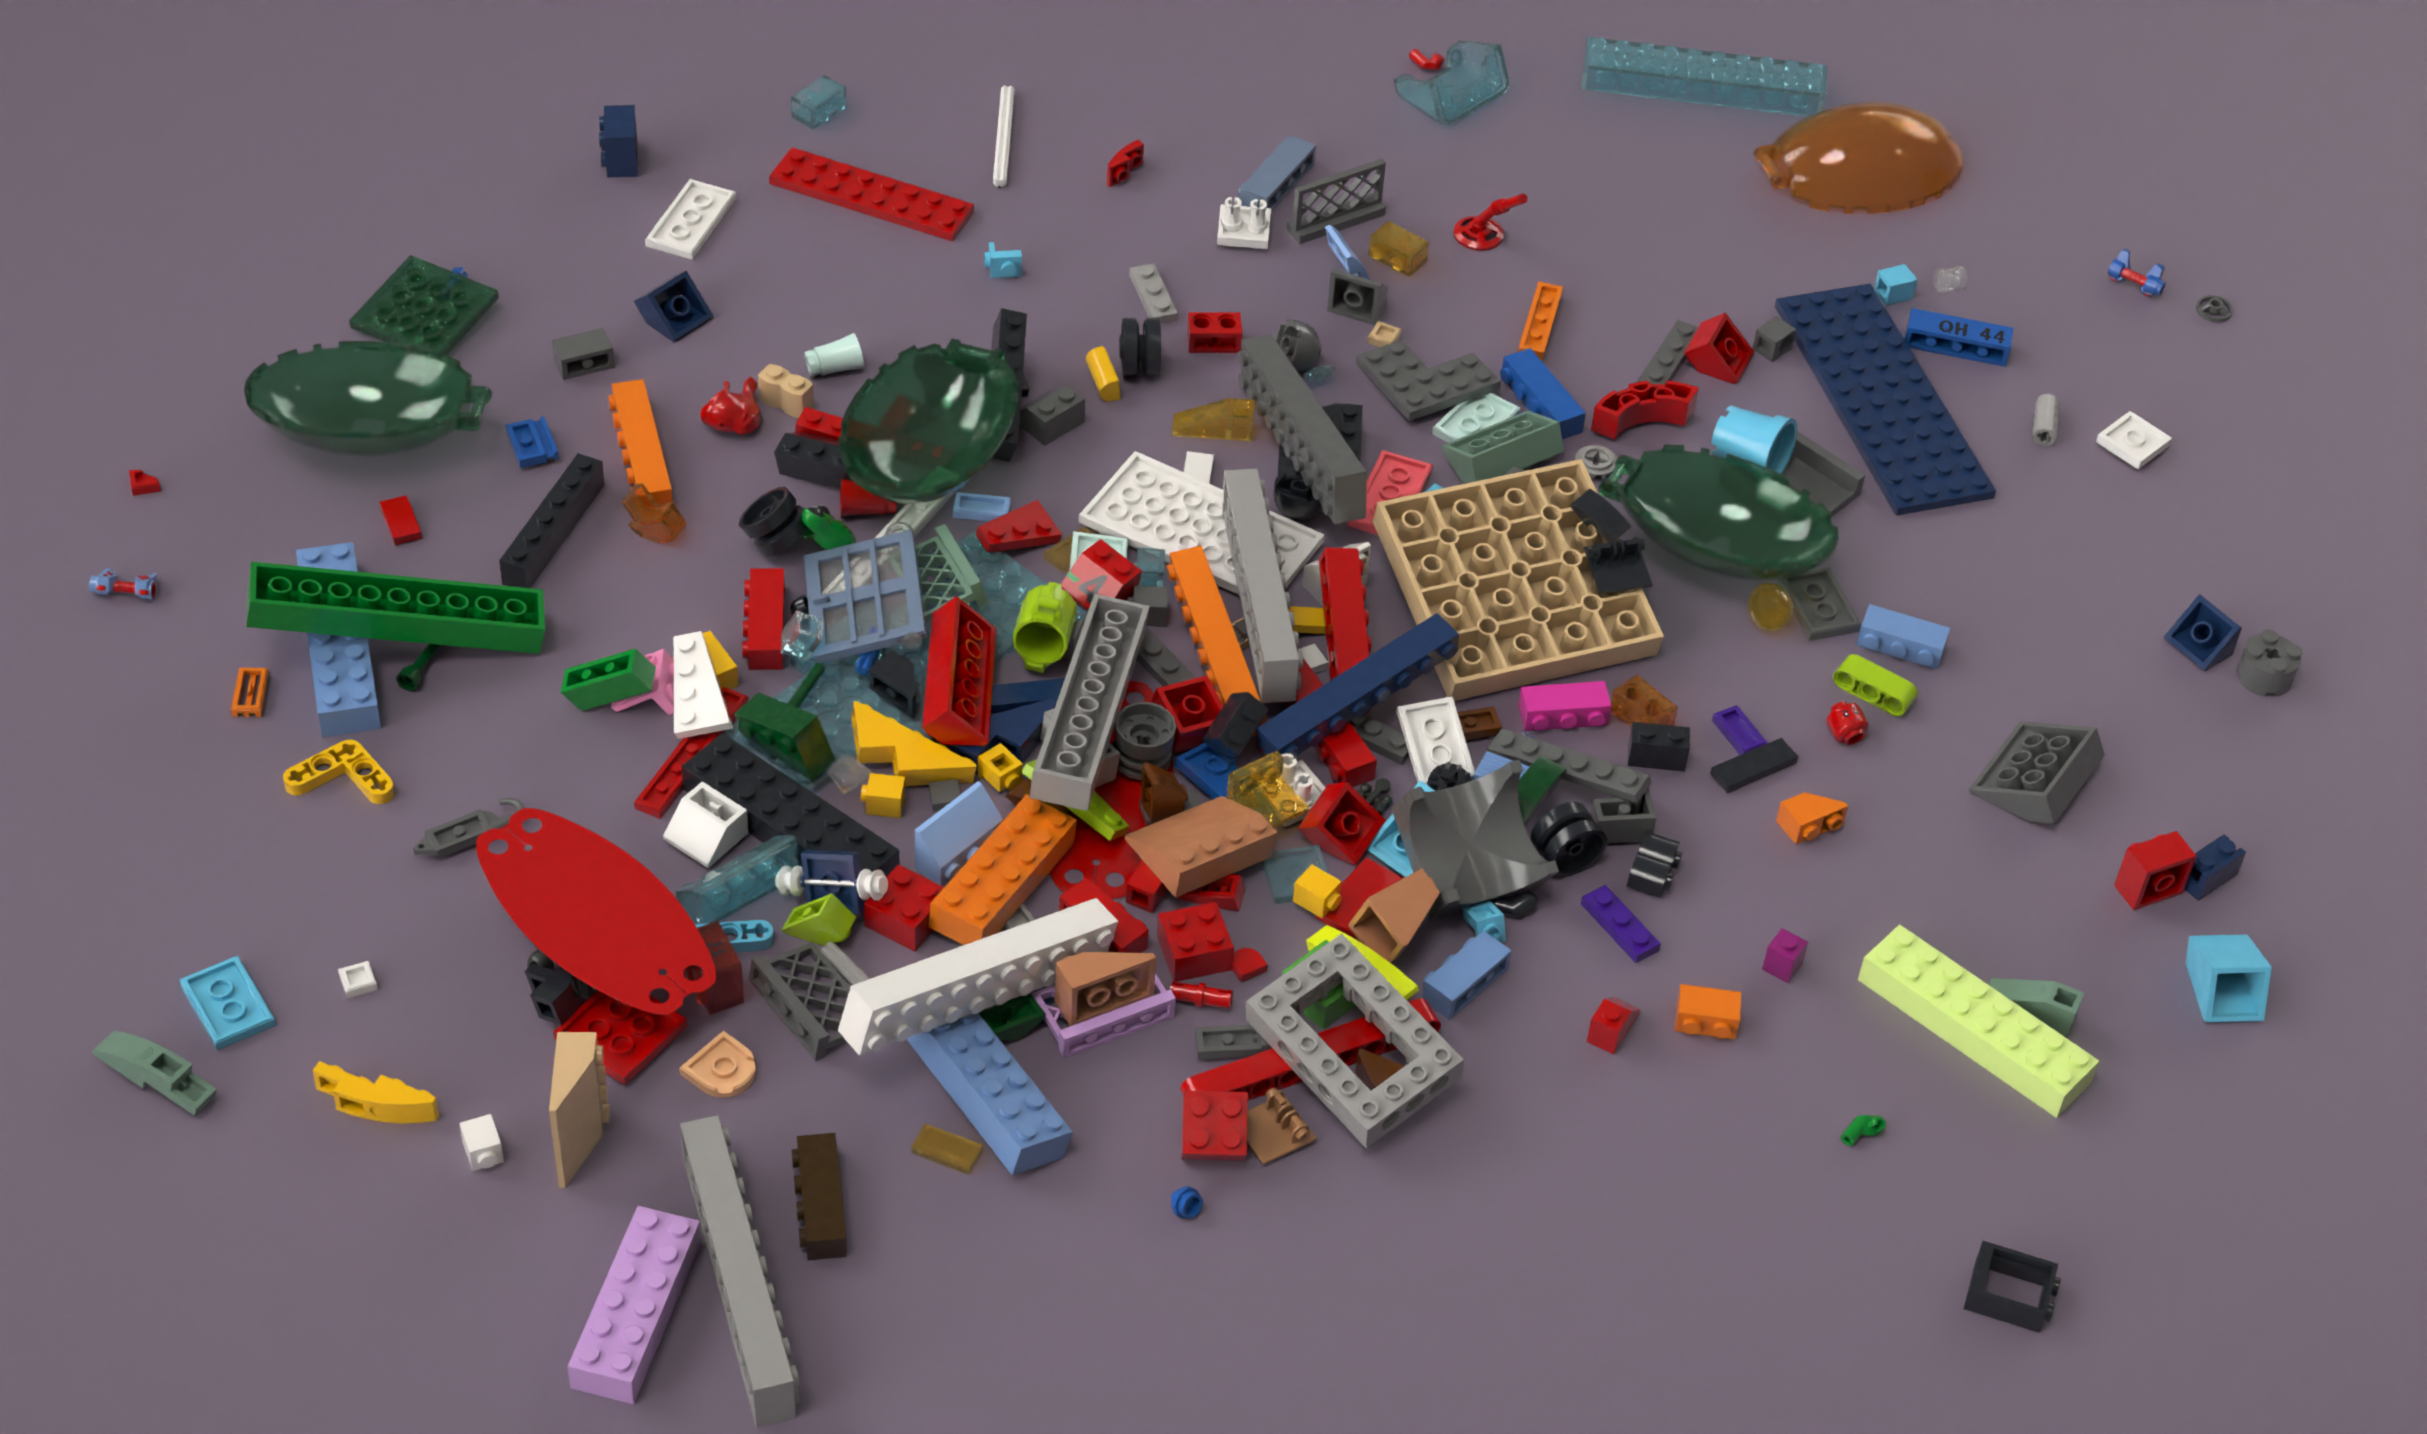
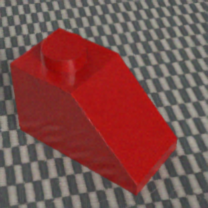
M1615 997L1604 998L1591 1018L1586 1042L1614 1055L1639 1016L1641 1009Z

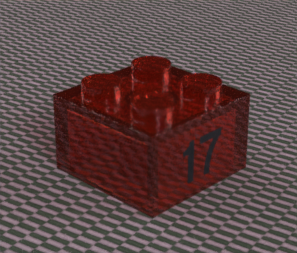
M719 921L698 927L697 929L711 954L716 969L715 984L701 993L694 992L698 1004H704L709 1015L743 1004L742 964ZM692 965L688 966L683 974L687 980L695 981L703 976V970L699 966Z

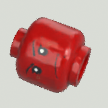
M1845 701L1836 703L1831 707V712L1826 719V723L1834 738L1839 743H1846V745H1853L1864 739L1869 727L1864 713L1856 703H1846Z

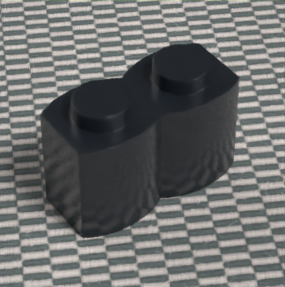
M1646 831L1633 862L1627 887L1657 897H1661L1664 889L1669 891L1675 875L1670 872L1672 868L1678 869L1683 855L1682 852L1678 851L1680 842Z

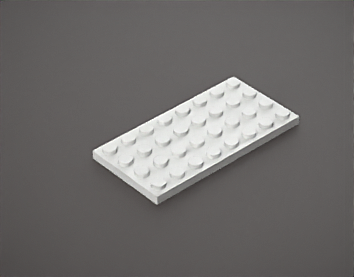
M1134 451L1079 514V523L1107 536L1127 538L1129 546L1169 564V553L1202 545L1216 585L1239 595L1222 514V489ZM1269 510L1267 515L1273 518V533L1271 534L1277 536L1276 554L1281 555L1282 568L1280 573H1285L1287 588L1322 545L1324 534Z

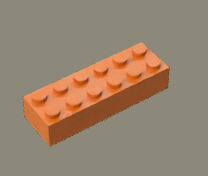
M1026 794L931 902L928 927L962 945L997 934L1019 909L1020 905L1025 902L1072 847L1075 839L1077 819L1037 799L1029 798V795Z

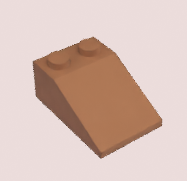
M1082 952L1074 956H1067L1056 962L1055 1003L1069 1026L1154 996L1156 956L1154 953Z

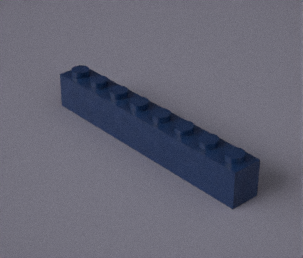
M1438 613L1434 614L1257 727V746L1277 766L1279 764L1278 758L1282 754H1291L1294 756V759L1297 758L1300 753L1309 747L1318 745L1329 734L1340 731L1346 723L1354 718L1363 716L1368 709L1377 703L1386 701L1391 694L1399 689L1408 687L1413 680L1422 674L1431 672L1439 663L1454 657L1458 652L1459 633Z

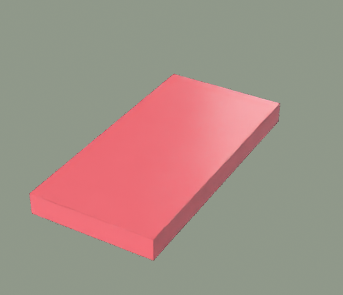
M1382 450L1366 481V518L1348 521L1347 526L1378 535L1373 524L1377 502L1422 493L1432 473L1433 464Z

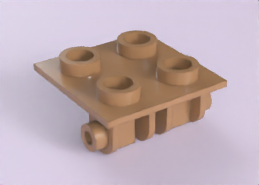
M1272 1088L1266 1093L1267 1100L1265 1103L1247 1110V1144L1263 1165L1317 1140L1284 1093L1276 1088Z

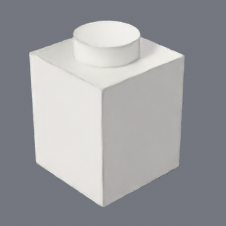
M491 1114L459 1123L462 1142L472 1171L491 1168L496 1164L504 1162L501 1141Z

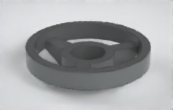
M2208 295L2198 300L2196 311L2207 321L2221 323L2231 318L2233 307L2222 297ZM2209 301L2208 304L2200 308L2201 303ZM2209 311L2213 314H2221L2224 317H2213L2204 312Z

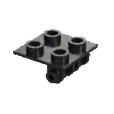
M1633 537V539L1625 541L1622 539H1618L1617 542L1610 540L1609 543L1599 544L1596 542L1593 543V546L1584 547L1599 594L1653 586L1641 550L1645 549L1643 539Z

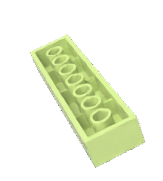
M1900 924L1864 957L1858 981L2057 1118L2092 1083L2099 1064L2098 1059Z

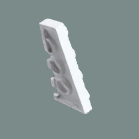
M701 631L674 636V734L677 739L733 728L720 690L718 677L713 668L714 665L706 639Z

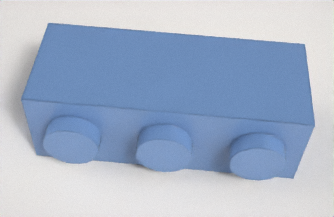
M1869 604L1856 645L1938 669L1950 628Z
M1482 931L1477 937L1468 939L1457 954L1448 956L1437 971H1431L1423 980L1422 998H1425L1432 1008L1450 1020L1508 970L1511 950L1487 932Z

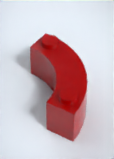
M1649 381L1631 383L1627 389L1619 392L1613 390L1595 406L1591 431L1616 439L1627 428L1646 422H1668L1685 426L1695 411L1699 388L1674 381H1665V384H1650Z

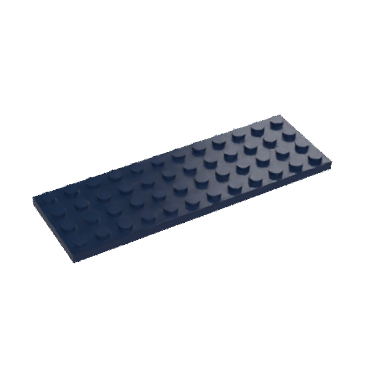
M1871 283L1776 299L1775 308L1782 320L1796 329L1794 340L1896 516L1994 499L1996 493L1994 486Z

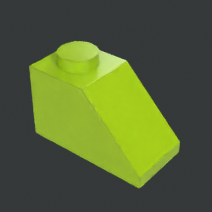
M831 893L793 908L781 930L787 935L825 946L828 942L841 943L846 940L851 934L852 930L850 928L856 916Z

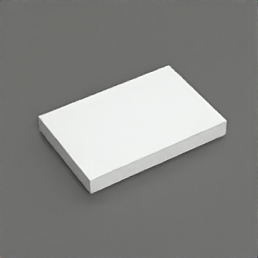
M1453 696L1397 707L1396 712L1417 783L1421 780L1427 785V780L1432 770L1438 765L1448 762L1456 765L1461 764L1463 769L1470 772L1471 779H1474L1475 770ZM1454 776L1449 781L1444 780L1446 784L1454 783L1456 777Z

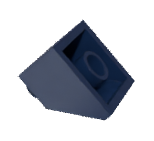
M687 270L671 277L634 300L646 323L672 342L713 317L712 312Z

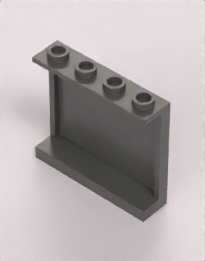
M1797 431V439L1790 461L1781 477L1774 484L1768 485L1754 478L1751 472L1736 465L1729 468L1722 464L1717 485L1801 541L1861 494L1865 475Z

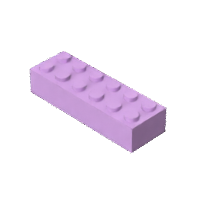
M637 1206L567 1366L570 1389L630 1404L635 1403L702 1244L699 1220Z

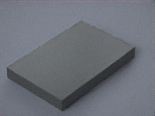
M1830 567L1779 576L1777 584L1809 641L1860 632L1862 624Z

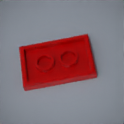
M1366 857L1341 883L1340 895H1342L1339 906L1334 911L1330 910L1323 918L1315 915V918L1359 941L1348 926L1350 921L1370 896L1403 878Z

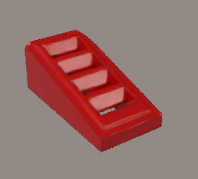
M1228 875L1178 896V899L1199 904L1217 902L1220 909L1239 911L1245 894V886L1241 875Z

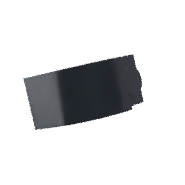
M531 964L524 972L532 989L530 996L538 1016L541 1019L562 1026L578 1010L582 1001L575 978L560 966L553 971L550 968Z

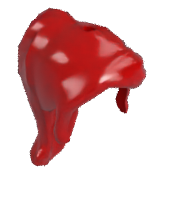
M752 377L747 378L744 382L743 391L740 394L730 393V383L724 381L723 390L714 395L702 407L699 413L701 421L705 425L722 432H734L738 435L752 433L759 426L761 419L760 408L755 398L758 383Z

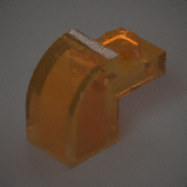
M643 483L636 484L621 501L632 517V521L628 524L629 527L637 535L655 543L674 541L687 525V522L673 502L657 505Z

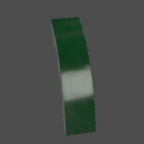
M1542 755L1519 779L1518 799L1524 826L1527 825L1548 793L1552 794L1567 772L1566 768Z

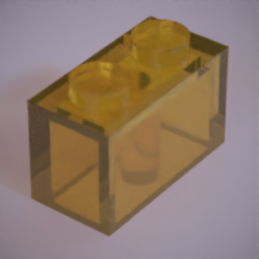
M1387 221L1370 235L1368 255L1410 277L1427 262L1429 242Z

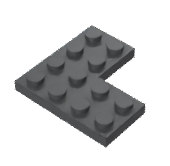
M1402 340L1356 355V364L1409 421L1500 390L1501 381L1474 353L1430 368Z

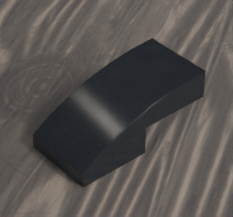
M1588 489L1570 504V507L1586 526L1593 524L1607 543L1610 540L1616 541L1632 527L1612 504L1592 489Z

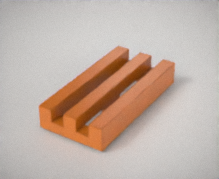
M239 668L231 707L232 717H238L239 713H243L244 717H250L251 713H255L256 717H262L270 675L268 668ZM246 675H250L245 705H241ZM258 675H261L255 705H252Z

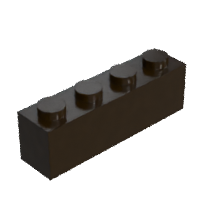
M836 1133L797 1136V1149H791L793 1169L799 1168L800 1175H794L795 1195H802V1201L796 1202L797 1220L804 1221L805 1227L799 1229L800 1248H807L808 1261L847 1257Z

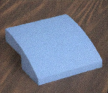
M1331 225L1325 226L1328 245L1349 274L1370 280L1366 269L1341 233Z

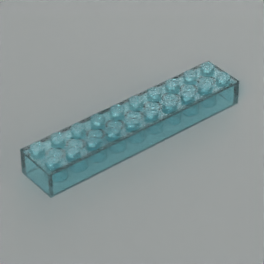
M1587 37L1580 89L1822 118L1827 91V65L1796 62L1794 60H1779L1769 57H1754L1745 54H1729L1720 51H1704L1695 48L1687 49L1675 46L1629 42L1626 40H1612L1601 37Z

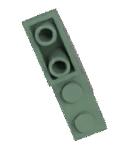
M113 1031L92 1051L94 1056L141 1088H144L147 1084L194 1116L216 1096L217 1089L191 1072L193 1064L174 1052L139 1036Z

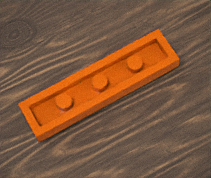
M1538 281L1518 352L1531 348L1538 358L1543 360L1562 297L1563 286Z

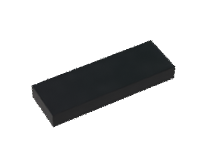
M1779 738L1713 766L1710 774L1728 793L1796 764L1798 755L1782 738Z

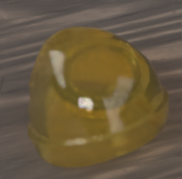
M1770 582L1760 584L1749 595L1747 603L1748 612L1753 622L1760 628L1768 631L1779 630L1788 625L1794 615L1793 601L1787 591L1778 584Z

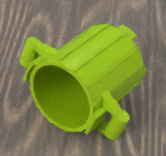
M1049 582L1048 585H1039L1029 590L1023 600L1012 637L1013 647L1023 658L1025 663L1024 669L1044 674L1045 668L1061 659L1067 650L1077 616V604L1069 592L1061 589V584Z

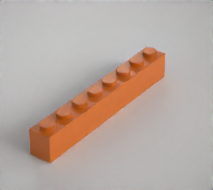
M1202 545L1169 553L1170 564L1166 565L1168 579L1175 582L1174 594L1177 602L1182 601L1183 607H1181L1184 622L1191 625V628H1189L1191 641L1193 644H1198L1199 647L1197 649L1199 663L1201 666H1206L1205 675L1208 676L1222 704L1226 703L1232 693L1249 692L1260 701ZM1266 715L1264 716L1259 726L1266 722ZM1257 729L1252 736L1257 735Z

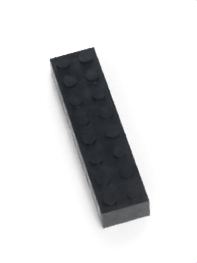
M723 733L682 765L683 790L689 793L699 783L704 782L747 810L748 833L796 866L802 867L801 853L806 850L859 852L861 871L864 869H869L871 872L881 870L885 877L898 864L900 865L898 848Z

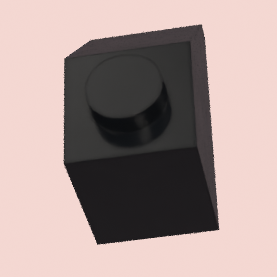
M892 650L869 668V689L913 717L916 714L914 664L908 658L902 657Z

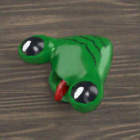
M819 505L803 510L802 521L808 528L801 537L803 540L807 541L812 538L826 550L856 543V539L847 525L841 520L834 519L827 507Z

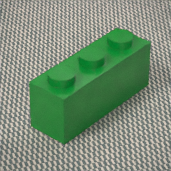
M635 648L565 669L560 693L578 709L584 711L652 691L656 667Z

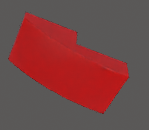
M1137 139L1126 145L1110 160L1107 165L1108 187L1129 179L1130 170L1143 164L1144 144Z

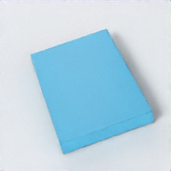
M238 955L179 979L184 994L216 1050L276 1026L272 1013Z

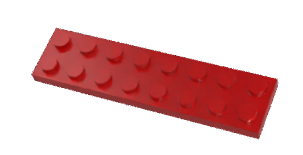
M791 147L769 175V184L952 242L974 213L973 203Z

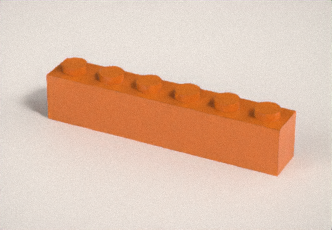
M644 379L612 383V395H608V404L610 411H615V413H612L614 429H620V431H617L619 448L624 447V450H621L623 466H629V468H626L628 485L633 484L634 486L630 487L633 504L638 503L640 514L673 509L672 488Z

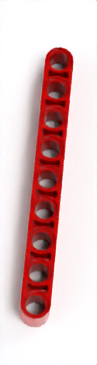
M1425 998L1409 1001L1414 1009L1438 1032L1441 1028V1022ZM1365 1017L1317 1033L1347 1066L1356 1064L1357 1053L1360 1048L1376 1055H1382L1398 1049L1393 1043L1389 1044L1385 1040L1386 1036L1372 1021L1369 1023ZM1272 1048L1193 1075L1181 1084L1180 1091L1182 1095L1184 1090L1248 1092L1249 1101L1266 1095L1272 1088L1281 1090L1301 1083L1303 1080Z

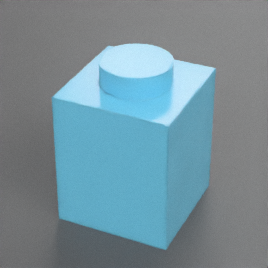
M1905 264L1878 270L1874 290L1886 306L1912 300L1915 288L1917 287V278Z

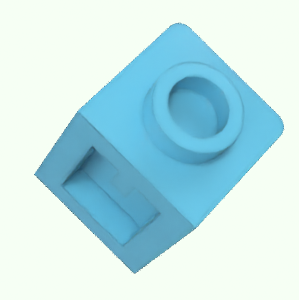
M1491 901L1462 908L1463 919L1475 930V937L1482 931H1485L1500 943L1506 941L1504 914Z

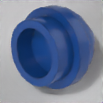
M1184 1186L1171 1194V1208L1178 1217L1194 1218L1201 1211L1203 1199L1193 1187Z

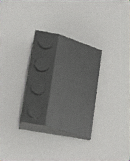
M2020 721L1969 788L1970 793L2029 822L2055 824L2105 756L2098 730L2094 727Z

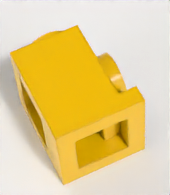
M1001 743L978 756V777L980 779L985 778L999 793L1005 789L1011 790L1023 778V763Z

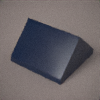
M2199 594L2164 635V638L2203 670L2207 671L2233 655L2242 627Z

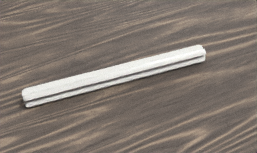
M1006 85L1001 88L993 174V184L996 187H1004L1007 184L1014 88L1012 86L1007 87Z

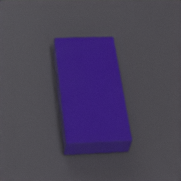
M1737 705L1713 714L1712 722L1739 755L1768 743Z

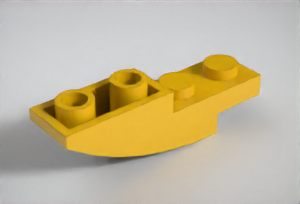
M321 1061L313 1069L316 1089L334 1096L336 1110L368 1120L388 1123H423L436 1121L439 1117L436 1097L426 1090H417L410 1087L399 1079H391L380 1075L376 1082L372 1083L363 1076L357 1077L345 1072L339 1066L328 1065Z

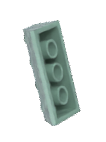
M1529 410L1442 445L1443 453L1460 480L1464 483L1503 476L1514 465L1527 470L1537 462L1551 460L1554 458V455L1564 452L1560 423Z

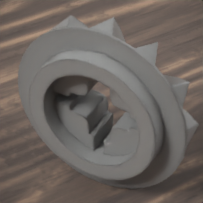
M1585 446L1575 456V460H1583L1592 478L1600 476L1604 479L1606 475H1613L1615 469H1617V456L1613 451L1604 446ZM1596 458L1598 459V462H1599L1598 465H1594V464H1593L1594 461L1596 460Z

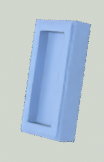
M956 492L953 518L991 521L1009 513L1011 497Z

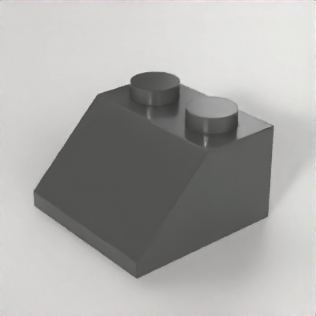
M1332 269L1327 311L1376 325L1386 308L1388 287L1376 281Z
M1068 385L1049 390L1021 407L1019 426L1045 446L1084 423L1085 398Z

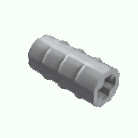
M2042 394L2036 401L2033 419L2034 427L2032 430L2033 440L2038 445L2050 446L2055 443L2057 438L2060 402L2054 395Z

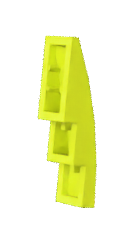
M1329 925L1324 926L1306 940L1308 950L1311 951L1324 940L1330 942L1342 933L1406 1000L1419 991L1418 985L1393 964L1356 939Z

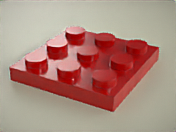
M597 991L562 1026L560 1025L556 1028L553 1034L556 1040L557 1032H597L598 1045L604 1046L603 1065L606 1066V1073L623 1085H626L688 1025L687 1018L676 1011L669 1015L648 1013ZM649 995V999L653 1003L662 1004V1002Z

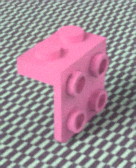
M661 649L644 656L656 667L652 691L611 702V708L615 712L652 698L668 715L674 713V659L665 649Z

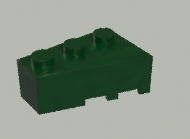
M759 692L734 713L739 723L738 729L744 737L750 739L810 781H813L836 760L817 715Z

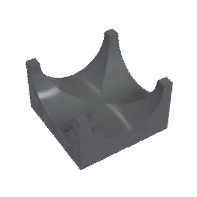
M1520 759L1508 762L1503 767L1485 776L1454 787L1430 792H1423L1421 786L1410 789L1391 808L1413 873L1423 868L1425 873L1433 879L1436 888L1440 892L1428 911L1430 920L1463 911L1462 908L1482 902H1494L1497 898L1504 899L1536 890L1559 872L1555 860L1549 862L1539 855L1525 829L1518 799V783L1523 771Z

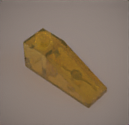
M1226 398L1174 413L1172 436L1252 442L1255 400Z

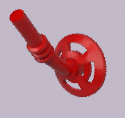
M1522 193L1508 199L1501 198L1492 201L1490 206L1480 215L1462 218L1454 226L1453 234L1456 241L1471 250L1485 251L1496 248L1503 241L1504 231L1501 225L1491 218L1494 215L1498 216L1509 212L1510 208L1526 203L1528 201L1527 195ZM1472 220L1466 226H1462L1463 223ZM1491 232L1497 234L1493 239L1485 240V237H1488ZM1465 233L1468 237H1470V238H1472V239H1474V240H1476V241H1473V240H1470V239L1466 238L1463 234Z

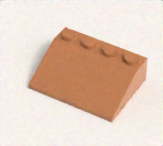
M1220 796L1125 835V840L1176 898L1271 858L1278 832L1261 813L1224 796Z

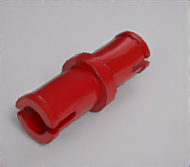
M1172 981L1170 990L1177 1001L1196 1003V1007L1209 1005L1229 1010L1231 1008L1233 990L1207 987L1206 983L1193 985Z

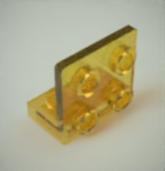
M1278 751L1229 773L1227 788L1228 799L1261 813L1273 828L1308 811L1307 804L1282 779L1284 757Z

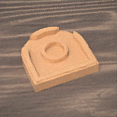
M723 1030L679 1068L681 1076L708 1095L732 1097L744 1092L751 1086L756 1076V1064L752 1052Z

